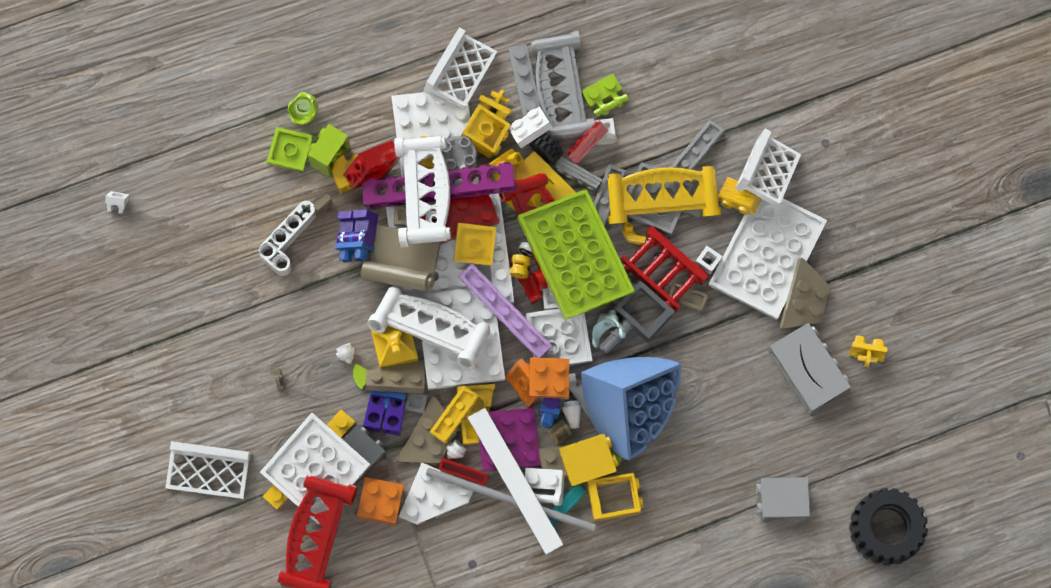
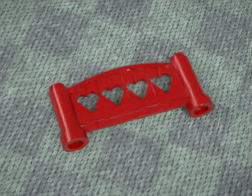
M539 173L518 180V191L498 193L503 203L512 202L517 216L538 208L527 205L534 194L541 196L540 201L544 205L555 201L545 187L549 183L545 173ZM535 258L539 271L534 272L532 276L536 288L541 291L548 287V283Z
M306 476L303 487L307 488V493L297 508L288 534L286 570L279 573L277 582L290 588H331V581L324 580L344 503L348 505L354 503L357 486L351 484L345 486L315 476ZM319 497L329 510L313 513L311 511V507L314 505L313 499ZM310 516L315 517L324 529L307 532L308 518ZM308 535L319 548L302 551L303 537ZM303 554L313 567L297 570L298 555Z

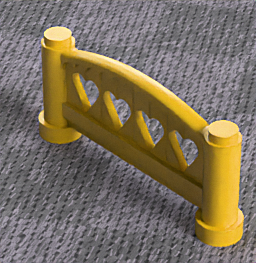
M714 166L703 167V171L684 168H655L637 172L623 178L620 177V173L609 174V178H607L610 203L609 224L628 223L627 215L702 209L703 217L722 215L721 207L718 204L717 179ZM685 180L690 182L697 180L699 183L692 197L683 186ZM678 181L680 187L675 197L672 198L665 189L664 184L666 182L673 183ZM648 183L652 185L660 183L661 185L655 200L645 188ZM640 184L642 191L635 202L628 193L627 186Z

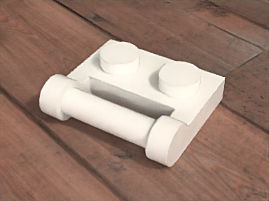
M526 468L525 479L531 489L555 490V495L535 494L537 500L542 503H554V505L561 506L563 502L565 471Z

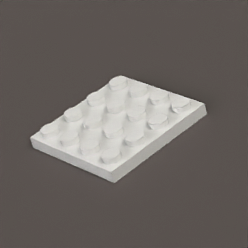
M311 413L260 473L299 506L307 493V488L303 487L306 476H315L345 486L349 484L354 485L371 464L314 413ZM319 497L313 499L314 505L311 507L313 513L329 510ZM310 516L317 524H320L315 517Z

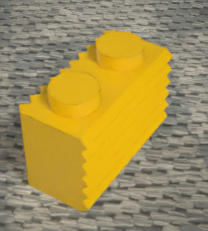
M727 177L725 184H723L718 194L721 205L728 209L736 208L744 215H748V213L754 215L762 198L746 189L742 192L735 189L738 181Z

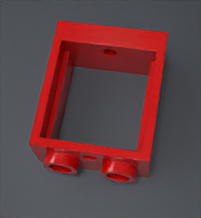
M391 140L359 153L343 175L352 188L356 189L362 186V182H368L369 179L386 177L401 157L396 156L395 144Z

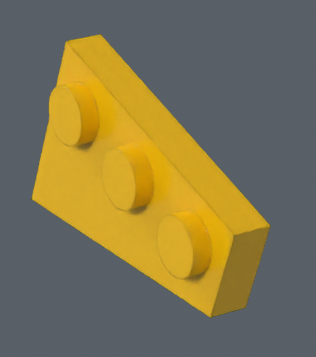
M495 384L466 386L480 397L460 424L462 445L479 444L478 435L468 417L484 408L489 412ZM458 386L456 388L457 393L459 392L462 386Z

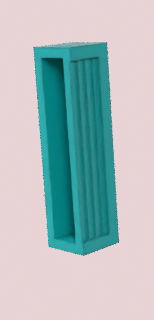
M579 484L571 486L569 493L563 494L562 505H553L552 510L566 514L586 494V491ZM548 517L553 527L559 522V520Z

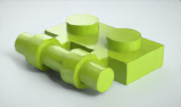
M613 73L581 90L582 97L589 108L598 107V109L593 111L596 118L601 115L605 116L610 110L623 106V103L629 100L626 94L620 97L617 95L622 91V87ZM608 98H612L613 101L607 104L603 103Z

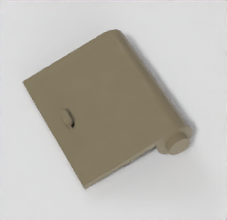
M377 225L373 244L374 252H371L370 260L364 262L361 269V278L367 281L425 292L432 289L441 241L410 244L409 247L401 248L398 235L399 229Z

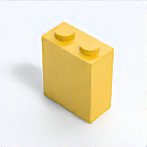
M602 433L559 448L571 486L617 472L615 467L618 466L616 456L611 455L609 448H612L609 436L605 437V434Z

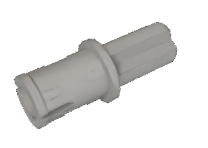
M625 319L621 322L626 335L633 327ZM617 327L614 331H610V335L599 346L604 353L608 354L618 342H622L619 328Z

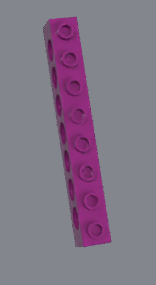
M502 162L497 166L485 164L481 165L480 168L474 169L472 167H463L458 171L448 169L450 199L518 191L516 168L509 162ZM430 173L419 182L428 187H434L435 181L433 179L435 174ZM494 175H500L499 180L492 181ZM390 176L386 180L369 179L368 182H362L364 206L367 209L406 205V190L403 193H398L399 189L405 186V177ZM476 177H481V181L479 183H473V180ZM462 179V183L459 186H454L456 180ZM387 188V193L380 195L381 190ZM431 191L420 200L423 202L436 201L434 199L436 192Z

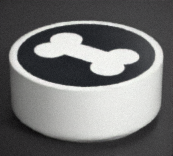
M522 242L518 251L525 256L534 258L529 244Z

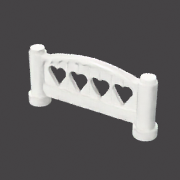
M437 136L407 140L395 138L396 156L404 157L407 228H399L398 231L401 248L409 247L410 244L440 242L451 239L450 227L446 228L445 226L450 206V180L447 165L442 154V150L447 147L445 137ZM429 155L434 156L432 162L435 166L433 169H427L418 163ZM430 173L435 174L433 179L435 181L434 187H428L419 181ZM431 191L436 192L434 197L436 204L433 206L420 200ZM432 209L437 211L435 215L437 222L434 224L421 219L423 215Z
M391 286L388 289L375 314H372L367 322L371 330L383 333L387 326H391L458 354L457 363L463 369L473 370L478 362L477 357L490 333V326L487 323L481 322L475 325L461 314L446 306L423 298L402 295V290L398 286ZM406 305L408 308H414L415 312L402 317L400 306ZM423 312L425 315H431L433 319L421 325L418 313ZM440 319L451 326L438 332L435 321ZM459 327L461 330H467L468 334L455 339L453 328Z

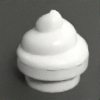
M350 343L336 348L337 357L341 361L351 364L355 348Z
M457 440L450 442L447 446L448 460L462 458L465 455V446Z

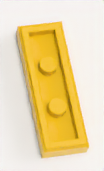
M463 385L433 426L430 434L446 444L480 396Z

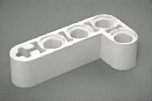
M310 201L301 202L259 247L261 260L280 276L288 275L292 268L289 258L283 252L316 217L314 205ZM292 222L299 223V226L295 229L289 227ZM279 236L286 237L285 241L281 243L277 242L276 239ZM266 250L273 251L271 256H264L263 253ZM280 262L287 263V266L283 269L277 267Z

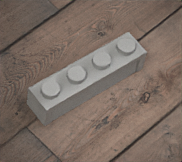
M563 157L559 159L555 166L557 173L564 174L569 180L576 181L578 185L587 187L591 192H596L602 183L601 178Z

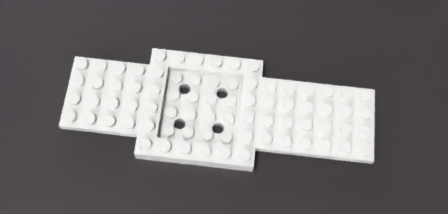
M420 92L392 96L397 138L407 140L421 138V136H441L447 140L453 136H460L470 119L469 104L463 109L432 92L430 95ZM464 92L455 94L457 99L465 101ZM401 157L399 159L401 176L405 177L404 157ZM476 161L472 166L473 169L477 168ZM478 177L473 180L474 184L479 183ZM489 194L500 221L499 224L490 226L496 227L492 266L474 265L514 306L501 200L498 194ZM436 201L425 203L433 206L436 204ZM395 206L386 207L388 226L397 229L407 228V226H394ZM456 239L440 245L434 272L438 274L439 278L434 282L433 288L425 292L399 287L402 290L401 294L423 298L446 306L461 314L475 325L485 322L490 326V333L477 357L478 362L473 370H466L458 365V354L422 340L428 390L505 381L497 317L458 278L472 263L453 261ZM406 305L400 306L402 317L415 312L414 308H408ZM423 312L418 313L421 325L433 319L431 315H425ZM440 319L435 321L438 332L451 326ZM459 327L453 328L455 339L468 334L467 330H461Z

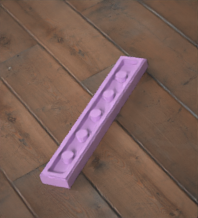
M473 263L458 276L536 358H542L553 347Z

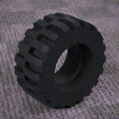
M882 488L865 496L854 508L855 510L850 518L849 531H852L850 537L852 542L855 541L857 545L855 547L858 552L861 551L865 559L868 560L870 558L873 560V563H883L884 566L901 564L914 556L920 547L923 546L924 538L928 533L926 528L928 520L927 517L923 516L925 512L923 507L917 505L919 501L915 497L911 499L909 493L905 491L901 493L896 488L891 490ZM879 510H893L902 517L906 526V534L902 541L894 545H887L880 542L874 536L871 530V519Z

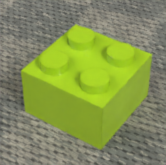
M328 124L326 128H322L317 142L312 143L309 147L308 157L311 167L330 177L333 173L334 163L342 155L345 156L350 148L347 134Z

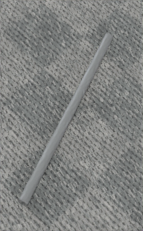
M431 468L427 469V476L518 506L513 496ZM541 506L545 514L550 518L592 532L594 531L596 524Z

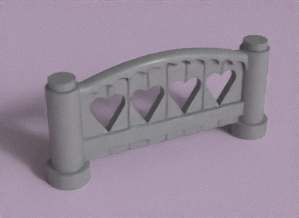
M573 31L569 35L534 40L535 42H531L532 52L537 53L536 89L542 111L553 127L546 133L553 137L554 141L583 137L584 133L590 130L595 122L594 118L586 119L574 53V50L581 49L579 31ZM547 56L563 60L554 69L547 68ZM555 73L565 77V79L556 87H552L549 75ZM555 90L569 95L558 105L553 103L554 97L552 92ZM557 108L571 112L562 122L556 121L557 114L555 110Z

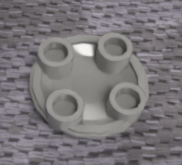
M453 136L446 140L447 147L442 150L447 169L458 171L463 167H472L474 165L477 151L468 137Z

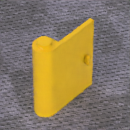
M535 151L516 168L517 181L539 173H545L549 182L545 187L555 201L576 193ZM534 194L527 203L529 206L538 208L544 206L543 202L540 201L541 196L539 194ZM506 202L515 211L512 202Z

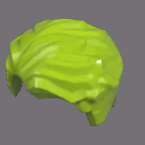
M299 93L288 104V113L292 122L303 125L313 121L318 114V101L308 93Z

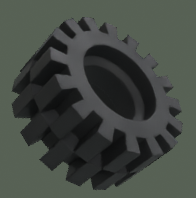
M547 133L542 134L529 143V146L533 148L532 150L551 165H554L564 154V150L558 145L559 143L555 142L554 138L550 137Z

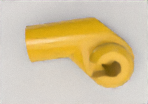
M625 223L623 225L622 234L628 243L641 246L645 243L646 237L636 235L633 224Z

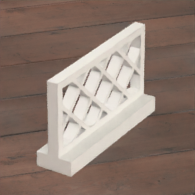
M459 27L427 80L423 92L429 95L432 92L465 109L496 56L497 51L465 35V30ZM464 42L471 44L473 50L465 51ZM480 52H486L491 56L488 59L482 60ZM476 54L478 61L469 62L467 55ZM463 56L466 63L457 65L455 58ZM480 65L482 72L474 73L471 66ZM467 67L470 74L461 76L459 69ZM455 70L458 77L449 78L447 71ZM472 78L474 85L466 87L463 80ZM460 81L462 88L453 90L451 82ZM447 83L450 91L444 92L438 89L441 84ZM464 92L465 101L457 99L455 94Z
M764 129L756 140L735 189L740 192L746 189L778 207L801 154L771 138V131ZM769 144L774 146L777 151L772 152ZM788 154L789 156L793 157L794 160L788 161L785 155ZM774 156H780L782 162L777 163ZM764 157H769L771 164H766ZM785 166L788 173H782L780 167ZM769 168H774L777 174L772 175ZM763 169L766 176H761L758 170ZM774 179H780L783 185L777 186ZM769 180L772 187H766L764 181ZM752 182H758L761 188L758 189L751 185ZM774 191L778 198L772 197L769 192Z
M171 441L166 481L167 489L244 499L251 452ZM175 454H181L187 460L180 468L174 462ZM197 457H202L207 463L200 470H197L192 463ZM217 459L222 460L226 465L219 473L211 465ZM236 462L244 463L243 472L236 476L230 467ZM190 464L196 473L187 479L181 472V469ZM209 466L215 476L206 482L200 472ZM229 469L235 478L225 484L219 475ZM178 472L184 479V482L179 486L171 485L172 476ZM196 475L204 483L199 488H193L189 482ZM217 477L223 487L218 491H213L208 483ZM237 480L241 485L240 494L232 493L227 486Z

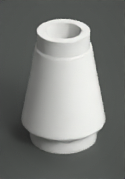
M579 401L563 402L564 407L562 409L569 429L580 428L581 405H579Z

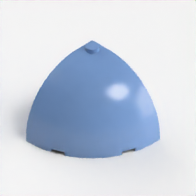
M635 357L609 361L581 372L583 396L591 422L598 434L603 433L605 437L609 436L612 444L610 449L626 460H630L643 452L651 439L655 440L669 420L677 400L674 396L676 388L680 387L681 363L662 358Z

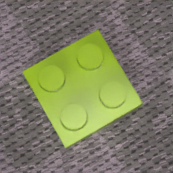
M276 127L266 161L267 164L304 173L309 154L308 149L312 144L313 135Z

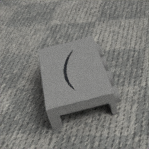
M807 323L769 346L768 352L810 415L817 408L840 394L847 392L851 388L849 378L839 370L840 365L835 358L832 359L829 355L828 346L818 338L819 333L814 326L811 327Z

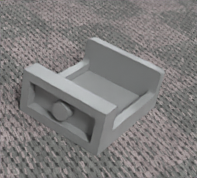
M808 477L761 478L759 484H756V495H759L760 503H757L756 509L757 515H760V520H765L766 518L808 519L810 517Z

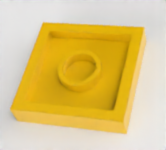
M458 223L453 261L492 266L496 227Z

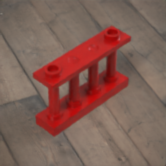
M651 225L646 231L647 241L629 260L624 255L620 260L627 273L631 272L677 313L680 309V305L677 302L695 283H699L702 286L707 281L709 275ZM656 245L661 250V254L642 272L635 264L652 246ZM666 258H671L675 262V266L658 284L654 283L649 276ZM680 271H686L689 274V279L670 297L663 289Z

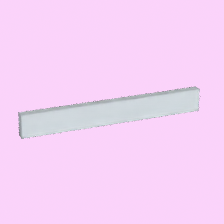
M484 408L468 417L545 554L547 555L561 547L563 543L487 410Z

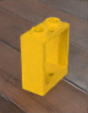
M634 473L587 481L594 522L637 515L641 513V508H644L642 496L638 497L637 489H640L638 477L635 478ZM629 482L634 508L602 514L597 487Z

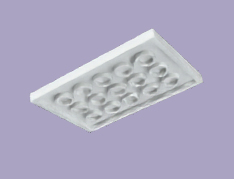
M769 192L772 197L778 198L777 195ZM762 199L754 215L749 213L744 215L708 286L777 320L787 301L798 258H804L807 261L827 220L785 199H782L778 207Z

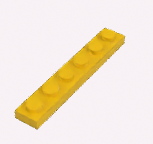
M340 410L327 426L343 438L356 422L343 410ZM275 485L263 496L276 510H279L289 499Z

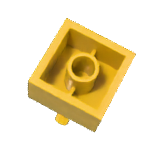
M387 326L383 333L371 330L380 368L418 361L412 335L391 326Z

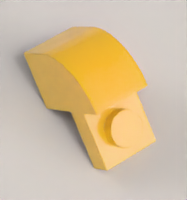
M358 154L350 157L349 161H346L344 155H342L334 163L333 178L340 194L353 189L343 174Z

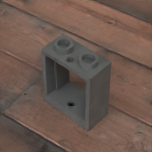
M640 281L637 285L635 283L632 284L635 290L634 293L615 302L614 306L616 307L614 310L620 319L628 321L632 325V329L648 343L673 317L675 311ZM639 291H642L664 311L647 330L623 309Z

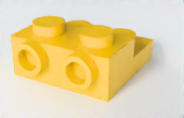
M479 104L460 136L468 137L475 145L476 150L490 159L501 150L500 143L501 141L504 142L510 132L507 130L511 124Z

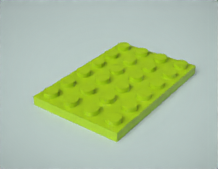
M587 189L518 215L517 219L565 321L635 292Z

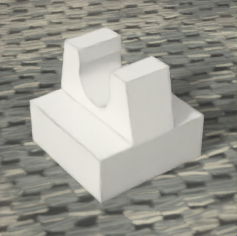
M110 191L105 199L107 211L111 212L113 206L116 205L119 208L118 213L122 214L129 201V195Z

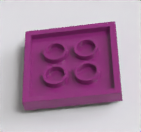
M534 408L488 412L519 468L541 466ZM478 437L482 472L497 471Z

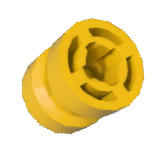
M513 255V266L510 268L509 275L522 279L528 278L529 271L527 269L531 263V258L525 255Z

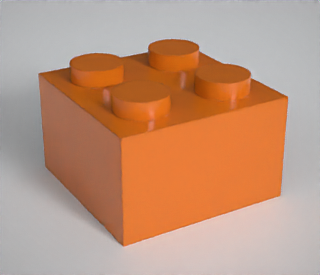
M365 477L357 512L358 519L397 527L404 485Z

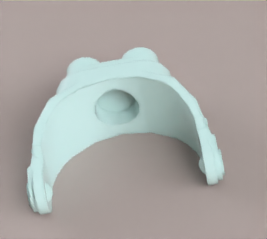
M610 310L608 314L601 313L599 315L597 324L594 325L592 331V344L595 348L599 346L601 335L611 327H618L620 337L622 339L625 338L624 328L618 322L615 310Z

